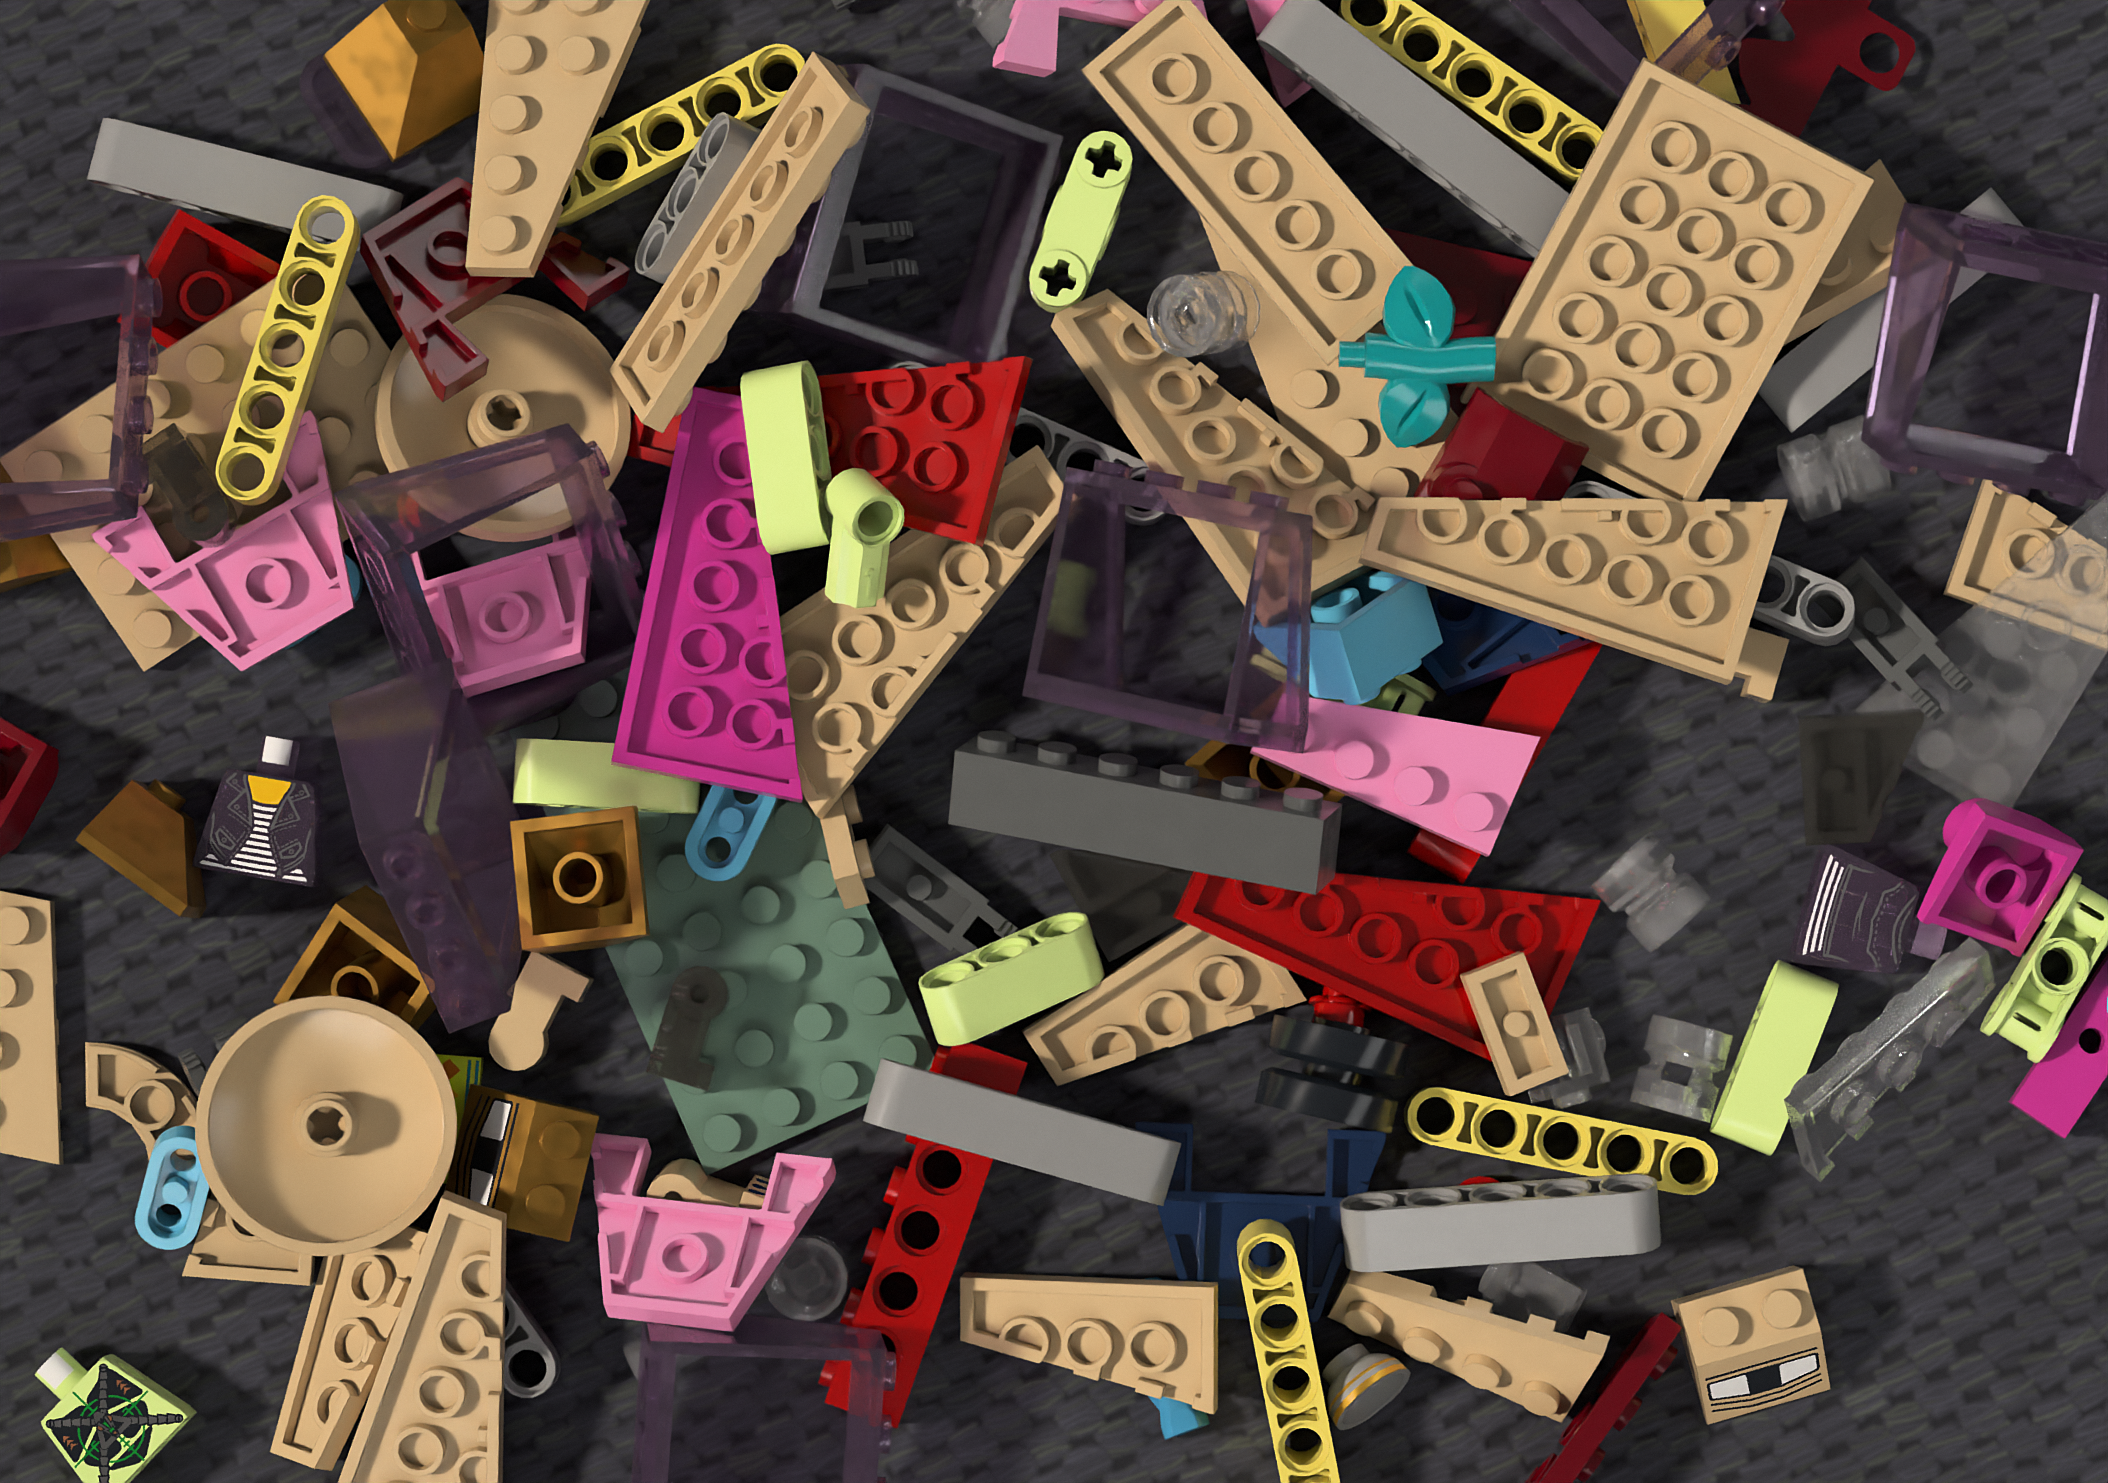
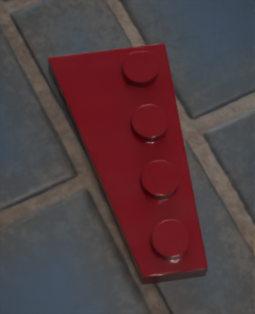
M1663 1312L1647 1320L1596 1387L1595 1392L1600 1395L1596 1403H1586L1560 1435L1559 1443L1564 1446L1558 1456L1555 1453H1551L1539 1468H1535L1525 1483H1573L1576 1478L1582 1483L1586 1482L1606 1455V1451L1600 1448L1599 1445L1610 1429L1614 1427L1620 1432L1640 1408L1643 1401L1635 1394L1646 1378L1650 1376L1656 1381L1676 1357L1679 1350L1671 1343L1683 1327Z

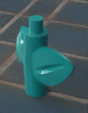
M1404 266L1389 286L1382 311L1386 334L1366 332L1364 342L1339 341L1338 367L1363 368L1364 378L1388 380L1379 394L1378 408L1383 429L1396 447H1410L1419 444L1434 435L1444 424L1450 412V395L1447 384L1493 382L1495 376V337L1449 339L1454 330L1456 313L1452 297L1435 277L1415 266Z

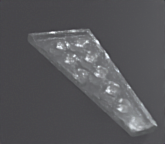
M2108 491L2055 539L2052 538L2039 549L2034 557L2009 578L2004 579L1937 637L1946 647L1943 652L1974 684L1963 695L1959 690H1954L1942 678L1941 671L1933 662H1930L1913 679L1940 702V708L1944 713L1934 722L1931 721L1902 689L1898 691L1886 680L1876 692L1838 721L1836 727L1963 801L1973 798H1985L2012 808L2108 651Z

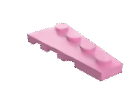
M1277 692L1250 753L1487 857L1491 853L1540 737Z

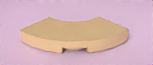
M85 1042L86 1106L110 1110L132 1124L146 1145L149 1160L157 1138L164 1131L175 1126L195 1127L197 1099L183 1081L166 1066L152 1057L124 1046ZM178 1149L175 1151V1154L183 1160L195 1158V1155L189 1150Z

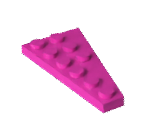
M693 387L691 400L681 416L611 765L802 803L803 796L795 748V734L791 717L771 555L766 551L759 534L741 396Z

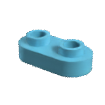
M712 785L686 839L685 856L691 869L700 877L714 882H723L738 876L748 864L778 798L758 794L757 799L753 803L741 804L735 797L734 789ZM717 837L725 838L731 847L729 857L722 862H714L707 855L708 843Z
M175 1126L167 1129L157 1138L150 1156L135 1214V1225L139 1235L148 1244L159 1249L173 1250L184 1247L194 1239L199 1229L210 1187L199 1161L195 1140V1127ZM178 1149L189 1150L195 1155V1158L183 1160L175 1154V1151ZM164 1204L175 1205L181 1213L169 1215L160 1206Z

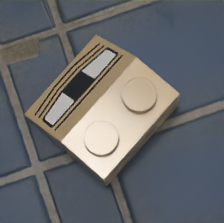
M1793 1265L1671 1300L1677 1324L1683 1327L1680 1330V1334L1707 1425L1831 1389L1822 1334L1802 1268Z

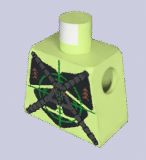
M61 1347L35 1374L61 1400L41 1421L42 1427L83 1483H130L197 1413L189 1404L114 1354L102 1357L87 1371Z

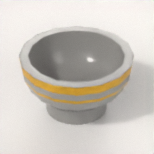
M1355 1344L1341 1352L1326 1366L1322 1373V1377L1330 1385L1327 1395V1407L1336 1427L1339 1430H1346L1368 1420L1401 1392L1408 1382L1411 1372L1398 1359L1388 1354H1370L1363 1344Z

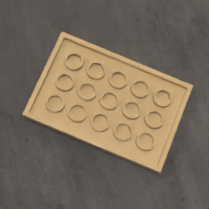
M1643 57L1493 336L1496 339L1494 381L1468 382L1460 397V401L1467 405L1475 389L1479 386L1498 401L1571 440L1587 444L1590 449L1582 465L1647 499L1697 502L1874 182L1873 176Z
M306 274L297 279L292 288L294 302L303 306L313 305L318 302L325 291L323 277L317 274ZM277 277L0 457V462L144 672L200 636V634L154 592L135 578L110 553H107L99 546L91 534L143 505L146 507L178 563L292 498V493L282 478L275 495L267 502L255 506L244 505L228 496L218 485L215 474L217 460ZM345 283L304 413L312 410L318 420L342 542L399 506L401 497L404 494L385 465L374 428L375 393L380 375L391 350L347 283ZM287 335L276 341L272 350V358L275 365L288 368L300 362L305 352L303 339L297 335ZM267 396L255 404L252 419L256 427L259 429H270L281 423L285 413L282 399L276 396ZM248 457L239 461L232 473L234 486L240 491H250L258 487L264 479L265 469L263 462L254 457ZM177 513L179 514V524L183 534L180 532L176 523Z

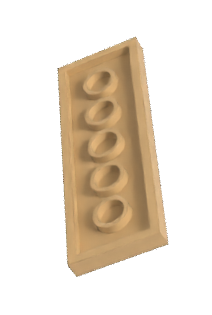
M1164 0L1081 70L1086 79L1327 366L1338 359L1339 341L1358 342L1365 336L1366 332H1370L1383 321L1384 300L1390 284L1404 266H1413V264L1191 0Z
M815 52L811 53L609 369L641 423L661 433L665 431L673 417L680 415L686 409L691 400L693 386L706 365L713 363L721 355L727 342V333L742 310L748 309L755 302L760 293L762 279L775 258L782 256L790 248L796 235V226L811 203L817 202L824 195L830 184L833 168L844 151L853 147L864 132L866 117L871 109L837 66Z

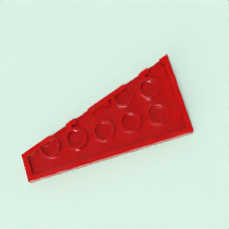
M1018 356L990 362L972 363L966 361L946 363V366L917 369H907L904 367L817 376L821 392L832 479L844 470L851 468L864 469L871 473L900 501L904 508L905 517L902 527L983 547L1033 359L1027 356ZM714 386L698 387L741 396L740 386L721 388ZM635 413L626 456L671 467L682 413L672 418L663 433L641 423Z
M1193 871L1173 918L1492 1062L1460 975L1518 951L1524 952L1549 1018L1601 900L1335 873L1334 879L1314 895Z

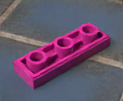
M2108 954L2067 1013L2063 1026L2046 1055L2040 1062L2033 1064L2008 1101L2020 1111L2064 1139L2108 1075ZM2088 1028L2092 1029L2098 1036V1045L2090 1053L2085 1052L2079 1044L2081 1033Z

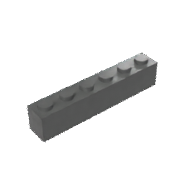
M982 731L955 750L948 824L1314 895L1321 891L1335 877L1343 804L1323 800V794L1319 791L1308 788H1288L1283 793L1261 789V783L1258 780L1243 776H1228L1223 778L1222 781L1199 777L1197 769L1185 765L1173 764L1162 766L1160 769L1137 765V758L1120 753H1106L1100 755L1099 758L1077 754L1075 746L1062 742H1043L1038 747L1016 743L1015 735L1003 731Z

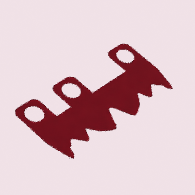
M1773 0L1792 27L1795 39L1792 41L1756 38L1741 40L1739 47V72L1751 103L1750 105L1733 104L1799 138L1837 65L1879 90L1890 91L1897 87L1915 53V42L1908 33L1868 10L1872 0ZM1870 34H1886L1896 43L1899 58L1892 70L1886 73H1876L1869 70L1863 64L1860 57V46L1863 40Z

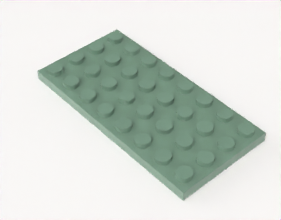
M634 649L500 708L499 710L515 746L516 739L521 738L615 743ZM700 783L699 811L712 785ZM735 790V797L741 804L753 803L758 797V794ZM804 796L802 803L778 798L776 806L745 869L735 878L723 882H714L700 877L691 869L687 862L685 843L698 814L638 811L650 935L605 947L706 1176L867 1104L881 1058L930 1070L934 1054L868 906L864 904L848 909L844 908L833 878L820 818L815 815ZM542 806L547 817L603 810ZM717 837L708 843L707 855L712 861L722 862L729 857L731 847L725 838Z

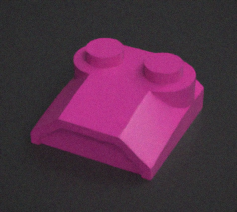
M1985 798L1966 800L1956 806L1945 820L1943 840L1948 849L1935 873L1916 917L1924 924L1930 925V923H1934L2007 949L2013 955L2021 957L2084 849L2073 838L2037 817Z

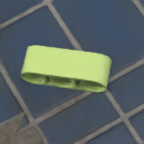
M808 360L744 372L740 384L757 523L762 543L770 555L828 545L831 542L833 518L825 508L824 495L827 486L832 481L821 392L816 372Z
M516 739L513 804L603 810L637 806L640 812L699 814L700 783L611 765L615 743Z
M1067 912L1044 919L926 972L919 979L918 984L938 1044L956 1046L977 1040L1098 985L1103 980L1105 973L1086 914Z
M1781 960L1775 963L1713 1116L1710 1127L1711 1133L1771 1156L1786 1127L1838 993V983Z

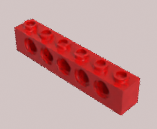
M969 1042L952 1046L951 1049L939 1045L929 1071L1016 1095L1028 1062ZM906 1135L905 1142L916 1145L908 1170L895 1166L883 1199L884 1203L894 1206L886 1230L873 1227L861 1263L872 1266L865 1290L852 1287L839 1322L851 1327L843 1351L830 1348L818 1384L829 1388L824 1403L896 1429L898 1428L993 1159L911 1135ZM938 1150H946L953 1153L961 1164L959 1179L947 1187L933 1185L928 1181L924 1173V1162L927 1156ZM925 1211L933 1215L937 1220L939 1236L933 1244L927 1247H916L905 1239L902 1232V1224L904 1219L912 1212ZM904 1272L915 1280L918 1293L917 1298L912 1304L898 1308L889 1305L883 1299L881 1283L888 1274ZM882 1333L893 1341L896 1348V1356L892 1363L883 1368H874L862 1360L859 1353V1344L866 1335Z

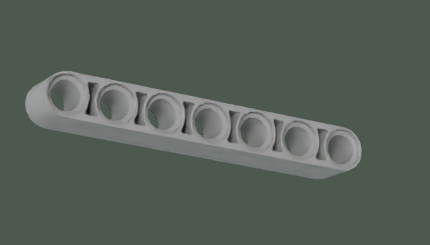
M1285 0L1256 40L1260 46L1524 251L1536 258L1570 194L1319 0Z

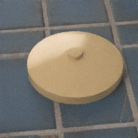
M511 294L498 295L453 324L489 359V363L484 377L445 402H442L435 395L403 334L388 356L378 381L374 400V428L379 450L389 473L404 494L420 510L444 526L468 536L497 542H519L539 539L560 532L584 518L600 503L611 488L627 455L631 433V410L628 400L609 371L614 360L606 348L585 326L570 315L544 302Z
M334 995L310 996L281 1003L265 1010L239 1028L226 1041L211 1063L200 1089L195 1116V1140L201 1168L210 1189L226 1212L240 1226L268 1244L286 1251L313 1256H339L363 1251L391 1239L411 1225L427 1209L445 1181L452 1162L457 1135V1114L450 1081L443 1065L425 1039L408 1023L382 1007L367 1001Z

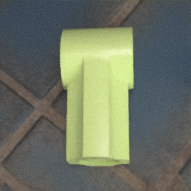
M851 468L835 476L827 486L824 495L825 508L833 518L825 595L833 603L846 604L854 608L876 606L878 599L884 597L890 541L895 539L902 529L905 519L904 508L900 501L871 473L864 469Z

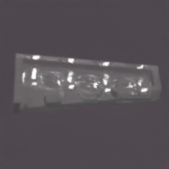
M1969 937L1953 952L1941 955L1934 962L1925 977L1907 992H1901L1894 996L1878 1018L1862 1032H1856L1847 1037L1831 1059L1815 1073H1808L1801 1077L1793 1086L1784 1102L1802 1166L1819 1182L1835 1166L1828 1156L1847 1135L1858 1141L1875 1122L1868 1113L1889 1088H1895L1901 1093L1917 1075L1916 1070L1922 1060V1051L1930 1043L1934 1047L1941 1048L1996 987L1988 950Z

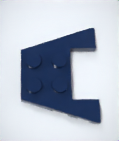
M1426 585L1443 643L1421 658V661L1448 697L1593 642L1592 640Z
M1136 1121V1130L1181 1143L1164 1206L1157 1205L1178 1280L1218 1282V1318L1249 1319L1238 1264L1237 1240L1241 1231L1249 1223L1259 1219H1272L1282 1223L1291 1233L1295 1244L1309 1322H1318L1344 1254L1340 1202L1350 1195L1367 1192L1370 1179L1386 1141V1133L1374 1130L1327 1129L1325 1194L1323 1196L1191 1190L1193 1123ZM1261 1242L1251 1250L1249 1259L1258 1266L1270 1267L1282 1259L1285 1251L1279 1244L1274 1242ZM1274 1304L1263 1312L1261 1320L1294 1321L1297 1313L1285 1304Z

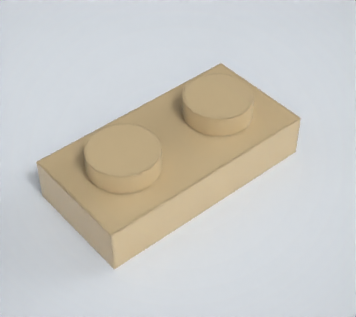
M849 785L824 818L820 819L833 878L845 909L870 903L864 879L875 876L866 839L855 841L852 824L863 822L854 786Z
M1518 951L1460 975L1505 1095L1513 1096L1569 1073L1524 952Z

